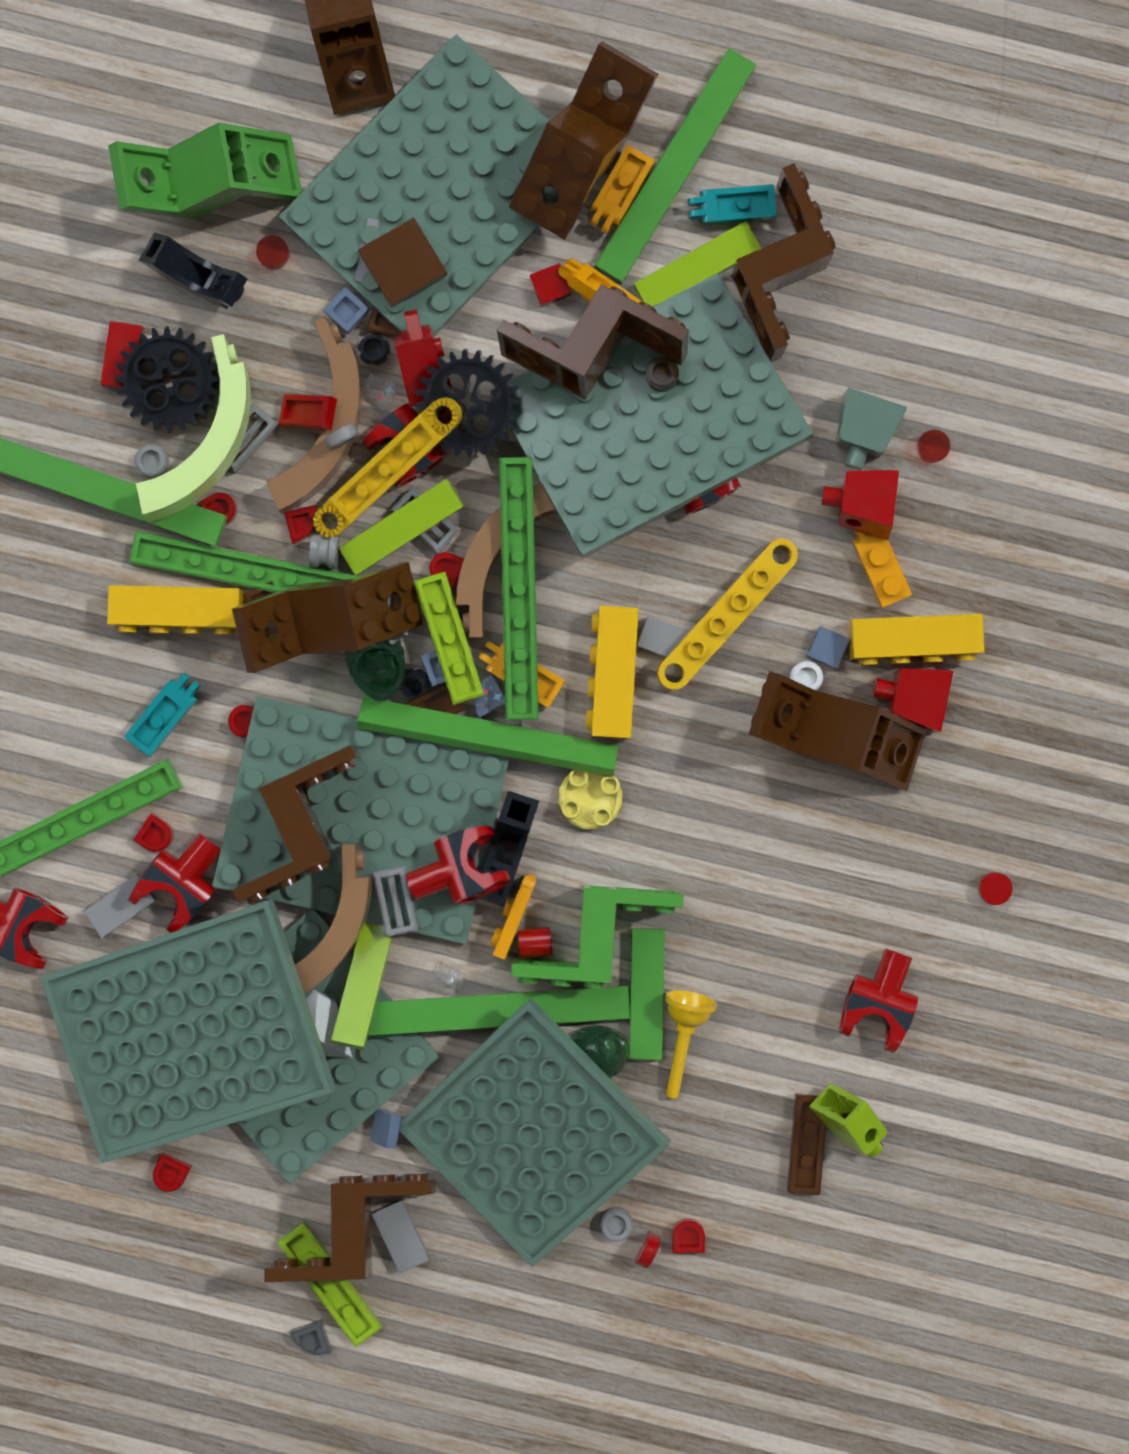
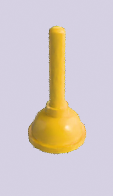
M683 990L669 991L665 997V1001L668 1003L669 1015L677 1022L676 1030L678 1031L666 1090V1096L670 1099H677L679 1096L691 1034L695 1033L696 1027L706 1023L711 1013L715 1012L717 1008V1002L712 998Z

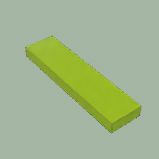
M745 221L635 282L634 288L641 300L653 307L717 273L721 274L734 267L736 259L761 249V246Z
M445 479L339 547V550L355 576L458 512L465 505L450 481Z
M442 572L415 580L416 592L452 705L483 697L482 685L446 573Z
M365 921L357 939L331 1039L332 1044L360 1050L365 1049L393 936L386 937L384 925Z
M305 1221L277 1242L288 1258H298V1264H307V1259L312 1257H331ZM349 1280L306 1281L355 1348L382 1328L381 1322Z

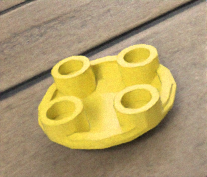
M573 769L564 778L560 786L558 803L562 814L571 824L582 829H598L608 825L617 817L622 806V790L619 780L615 776L611 777Z

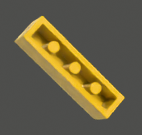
M109 585L107 624L117 627V632L137 633V627L149 628V633L169 634V628H182V634L201 635L202 629H214V635L232 636L234 635V630H237L232 608L244 604V591L239 588Z
M599 605V613H592L591 632L597 633V646L590 645L589 665L596 666L595 678H588L587 697H594L593 710L586 711L585 727L587 730H592L591 737L631 739L639 608Z
M983 614L867 618L848 621V636L850 639L849 658L850 660H858V666L878 665V659H891V664L911 663L910 658L923 657V663L943 662V656H955L956 662L975 661V655L985 653Z

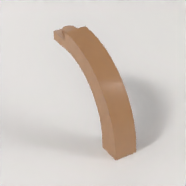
M326 316L315 320L314 324L330 362L333 382L332 397L337 398L332 430H323L310 451L294 466L266 480L276 507L282 515L284 512L291 511L311 499L328 484L346 460L355 440L353 439L335 450H330L324 439L348 424L353 423L357 431L362 411V380L358 361L350 341L338 346V343L343 342L336 323L330 325Z
M540 482L533 485L534 522L557 513ZM500 507L493 512L474 537L460 570L456 606L458 608H469V613H463L464 632H469L471 640H484L483 606L486 582L490 570L501 552Z
M359 843L342 844V892L339 907L330 929L317 947L304 959L295 964L304 994L326 979L342 963L356 943L365 924L372 895L373 875L360 876V870L365 869L364 850H359Z

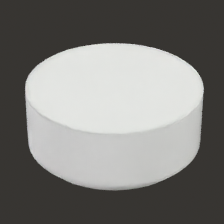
M803 661L792 668L790 679L817 690L822 684L823 673L814 662Z

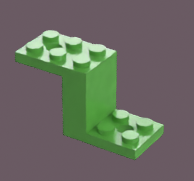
M218 122L169 149L119 141L108 145L119 209L123 211L197 219L245 195L294 201L302 193L292 136L290 134ZM267 163L271 164L272 170L268 167ZM140 174L147 179L148 186L143 183Z
M583 885L578 962L514 958L511 977H518V983L538 984L539 978L551 979V985L571 986V981H583L586 988H604V983H611L616 903L621 904L622 910L642 911V905L654 906L655 912L675 913V907L683 908L684 894L680 891Z

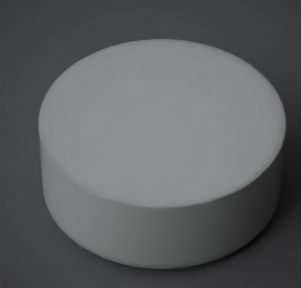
M353 423L331 433L324 440L330 450H335L358 436V432Z
M147 444L137 451L135 464L143 475L156 478L167 471L169 457L160 446Z
M621 1207L607 1209L600 1219L602 1234L608 1240L620 1242L628 1238L633 1229L632 1217L629 1212Z

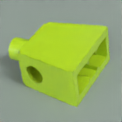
M830 1083L809 1106L845 1145L871 1158L879 1155L883 1150L881 1140L886 1136L887 1130L865 1100ZM842 1113H847V1114H848V1116L846 1117V1119H844V1118L842 1117V1115H841Z

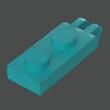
M774 184L707 189L700 191V197L687 199L688 207L701 206V209L688 212L689 219H702L703 225L775 220L777 216Z
M186 673L177 682L171 679L124 735L127 740L148 757L153 756L197 701L193 695L201 685L194 681L185 690L183 687L191 678Z

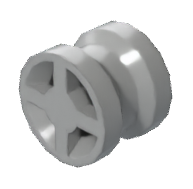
M312 535L309 551L310 567L317 568L319 565H327L329 569H337L340 547L339 537L322 539L319 535Z

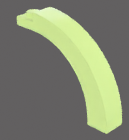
M224 334L211 337L220 377V396L216 416L208 434L200 446L179 466L154 479L136 483L142 515L148 523L173 515L199 500L223 477L240 450L249 422L251 388L247 368L244 362H238L234 344H228Z

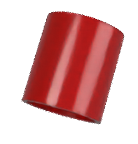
M550 927L518 930L520 959L553 956Z

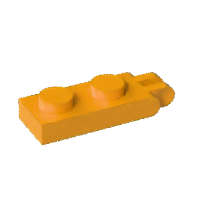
M626 145L591 207V211L595 213L590 222L591 226L596 228L602 217L606 221L601 231L606 234L613 223L617 226L620 225L655 163L654 159Z
M571 258L559 268V274L567 280V284L589 302L601 284L608 288L617 287L624 291L629 299L637 303L643 302L586 263L581 264Z
M854 531L857 538L852 540V544L880 608L882 609L911 596V590L889 540Z
M487 641L485 647L495 653L493 658L483 652H480L478 658L488 663L485 670L504 681V643L502 642L498 647ZM537 663L538 702L549 709L564 685L565 680Z
M533 874L525 875L515 899L508 898L502 913L503 916L508 917L504 928L497 927L490 942V945L495 947L493 955L505 960L536 884V877Z

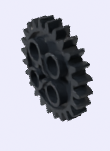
M168 326L165 327L164 335L159 336L155 328H152V338L150 339L143 333H140L142 343L137 345L135 342L130 341L129 344L133 352L131 354L121 352L122 357L127 361L126 364H116V368L124 373L122 376L114 377L116 383L124 385L116 393L118 396L128 397L123 401L122 406L124 408L134 406L130 416L135 419L142 415L141 425L143 427L147 426L150 421H153L155 432L159 431L162 424L166 426L168 433H172L173 425L176 424L184 432L185 422L187 421L196 427L197 421L195 417L197 415L205 419L208 418L204 411L205 406L214 409L216 407L213 401L210 400V397L220 396V391L213 388V385L220 384V377L212 375L218 371V365L209 364L215 357L214 353L208 352L203 354L207 346L206 343L203 341L195 345L196 336L194 333L190 334L187 339H184L182 328L178 329L175 336L171 335ZM177 353H184L188 356V363L182 368H176L171 365L172 357ZM146 361H152L157 364L156 372L151 376L140 374V367ZM190 371L197 372L196 376L172 380L173 386L167 387L165 383H158L144 390L140 388L145 383L165 380L164 374L170 373L173 378H176ZM186 384H193L197 387V394L192 399H184L180 396V390ZM155 392H161L166 395L165 403L159 408L149 405V398Z
M463 349L462 357L459 359L455 351H452L449 354L450 362H447L441 356L437 358L440 366L439 369L432 365L427 367L432 375L431 378L420 377L419 380L426 385V388L415 391L416 394L423 397V401L414 404V406L425 410L437 399L451 398L461 408L462 421L466 407L461 403V399L468 396L470 378L472 374H475L477 378L471 395V401L476 403V407H472L468 411L466 430L464 432L460 430V421L459 425L443 439L442 450L446 451L453 445L455 446V456H458L462 449L466 448L468 457H472L475 448L478 447L480 453L484 455L487 453L486 444H489L493 449H497L499 447L497 437L504 441L509 438L504 429L514 430L516 428V425L510 421V418L521 415L520 412L513 409V405L521 403L522 399L513 397L512 393L520 387L519 385H509L508 381L514 376L513 373L507 375L501 373L505 367L504 362L496 367L492 365L494 355H490L484 361L482 360L481 350H477L474 357L470 358L468 349ZM451 374H457L463 379L464 386L460 392H454L449 388L448 378ZM484 381H488L495 386L496 394L491 400L483 398L479 392V387ZM439 406L436 412L437 418L441 423L447 424L441 418V411L447 406ZM476 414H482L488 418L489 427L486 431L481 432L474 428L473 418Z

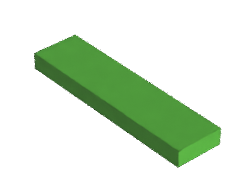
M632 928L629 1059L662 1060L665 929Z

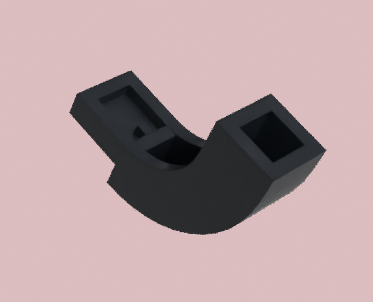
M155 232L138 260L176 285L225 309L232 307L241 298L244 292V285L248 280L239 272L217 266L194 254L169 236Z
M511 791L507 792L497 822L496 836L492 840L482 873L490 872L492 874L499 871H508L511 881L501 889L480 898L481 900L505 907L539 804L538 800Z

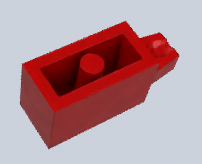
M417 309L404 312L408 330L400 331L401 336L394 337L395 349L410 408L415 407L414 404L423 401V397L415 393L418 389L426 388V385L419 380L420 377L431 378L432 375L427 367L432 365L439 369L440 366L437 358L445 357L441 338H434L432 328L430 329L429 325L421 326ZM449 376V378H448V386H449V388L452 387L451 381H450V376Z

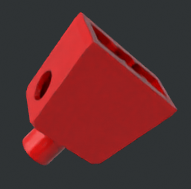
M848 471L845 474L842 488L824 486L821 505L840 508L839 526L888 540L894 521L899 471Z
M901 668L896 670L894 681L876 678L872 697L889 700V712L928 731L942 732L954 671Z

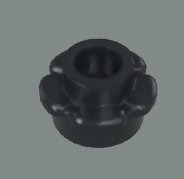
M370 334L363 338L358 346V350L361 352L360 358L368 365L371 363L376 366L383 364L387 360L386 356L390 353L388 341L383 340L379 334ZM373 347L377 348L376 353L371 352Z
M409 668L403 672V678L400 680V689L406 697L418 699L423 694L429 693L431 682L428 681V674L424 670ZM416 680L418 685H415L413 681Z

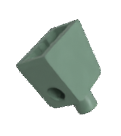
M848 387L842 399L836 439L837 445L849 449L844 465L848 468L862 471L867 455L879 458L889 444L907 407Z

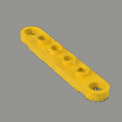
M447 397L432 402L317 510L313 518L316 531L320 535L329 538L335 537L346 530L459 425L462 418L459 404ZM439 406H447L452 411L453 416L449 424L441 423L438 420L436 412ZM326 512H332V514L338 517L337 521L339 522L336 529H330L324 524L323 516Z
M776 539L767 545L660 663L657 668V678L664 688L677 690L684 687L789 572L798 558L797 548L791 541ZM775 547H784L789 552V558L785 564H778L773 559L772 554ZM671 664L677 665L682 670V678L677 683H672L665 677V670Z

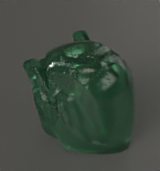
M386 639L359 651H345L349 676L362 695L375 701H386L398 693L406 674L404 648L400 640L396 641L395 644H391Z
M592 1025L571 1033L570 1038L610 1079L623 1070L629 1053V1042L621 1032L608 1026Z

